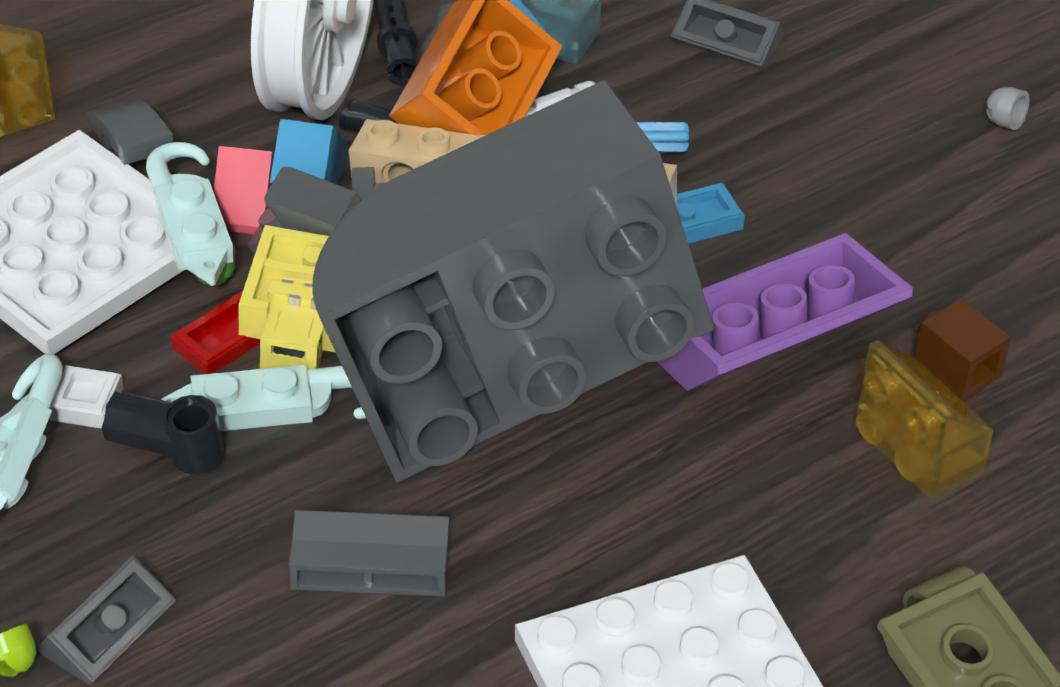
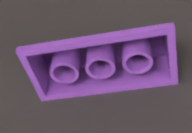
M844 233L703 288L715 330L701 337L690 339L681 351L668 359L658 361V363L681 386L689 391L874 316L911 298L913 287L847 233Z

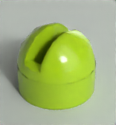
M26 623L0 633V675L3 677H15L19 672L27 671L34 663L36 647L32 633Z

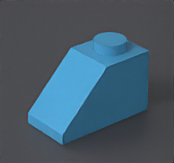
M280 119L270 183H273L280 169L287 166L338 185L349 159L348 150L350 146L334 126Z

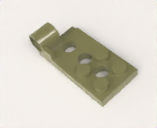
M959 566L911 588L904 594V609L880 620L877 628L886 643L888 654L912 687H1060V674L984 572L977 575L970 568ZM953 643L969 644L979 652L982 661L975 664L962 662L953 655L950 645Z

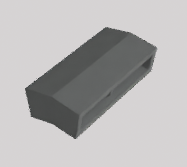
M295 510L289 558L290 590L445 597L450 537L449 517Z

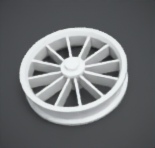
M254 0L251 27V66L255 90L262 105L268 110L277 112L286 111L291 106L302 108L308 117L318 120H325L332 116L344 100L356 74L368 33L374 0Z

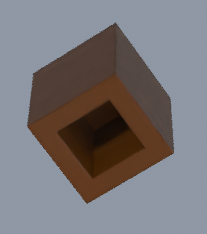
M960 299L941 311L935 310L928 314L921 322L917 332L918 342L914 363L960 401L967 399L1002 377L1011 337L965 300Z

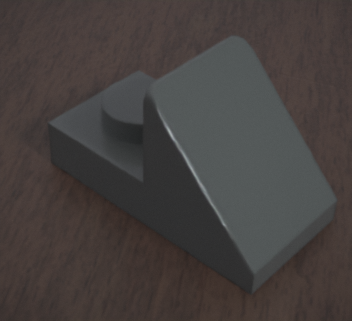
M282 167L264 196L268 209L259 217V227L250 240L248 247L254 254L256 253L265 225L330 236L337 224L361 201V198L355 191L292 167Z

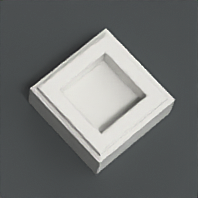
M66 365L49 407L52 410L49 419L51 421L102 429L106 404L115 391L121 393L123 390L122 374Z

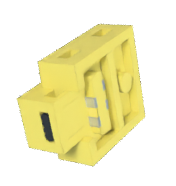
M268 225L264 226L239 302V335L260 339V369L306 365L307 369L319 368L323 352H335L317 313L312 293L315 265L320 251L329 236Z

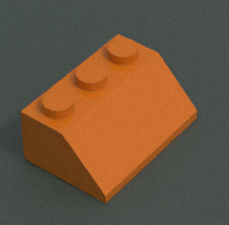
M457 0L449 8L389 116L399 124L425 128H441L446 131L479 136L488 135L526 117L562 45L508 0Z

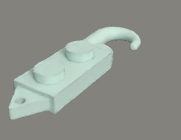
M172 142L163 144L155 148L147 157L146 171L155 194V204L178 271L189 270L211 286H214L225 264L233 262V244L209 179L191 174L170 175L167 166L170 160L179 157L193 158L202 166L208 165L210 159L204 150L190 143Z
M42 355L28 366L17 381L12 392L14 399L22 400L10 412L0 417V510L2 507L9 509L22 497L28 486V480L25 479V475L30 463L40 453L46 442V436L43 435V432L52 412L49 407L61 380L63 370L62 363L56 355ZM31 387L29 394L23 398L27 390Z
M306 365L193 375L191 376L190 384L160 400L173 402L180 397L188 395L204 396L210 399L216 406L221 431L313 422L312 418L322 415L328 409L332 400V390L352 388L342 366L307 369ZM361 407L354 410V417L357 419L366 418Z

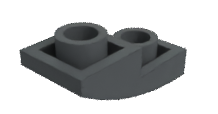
M139 98L128 99L86 112L87 121L104 148L107 150L113 148L124 165L146 160L155 148L173 142V134L152 107Z

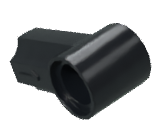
M115 391L106 404L105 417L101 426L106 441L172 456L174 465L187 474L209 472L216 468L224 459L225 448L216 406L210 399L204 396L188 395L180 397L173 402H168L123 391L120 393Z

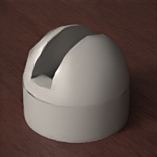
M1001 87L994 90L986 102L988 106L986 112L989 119L1000 127L1014 131L1019 129L1026 118L1029 108L1028 92L1014 87Z

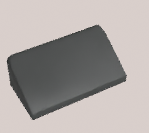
M686 0L671 34V39L763 69L780 45L784 34L780 22L711 0Z
M132 556L53 630L36 649L45 658L90 685L176 599Z

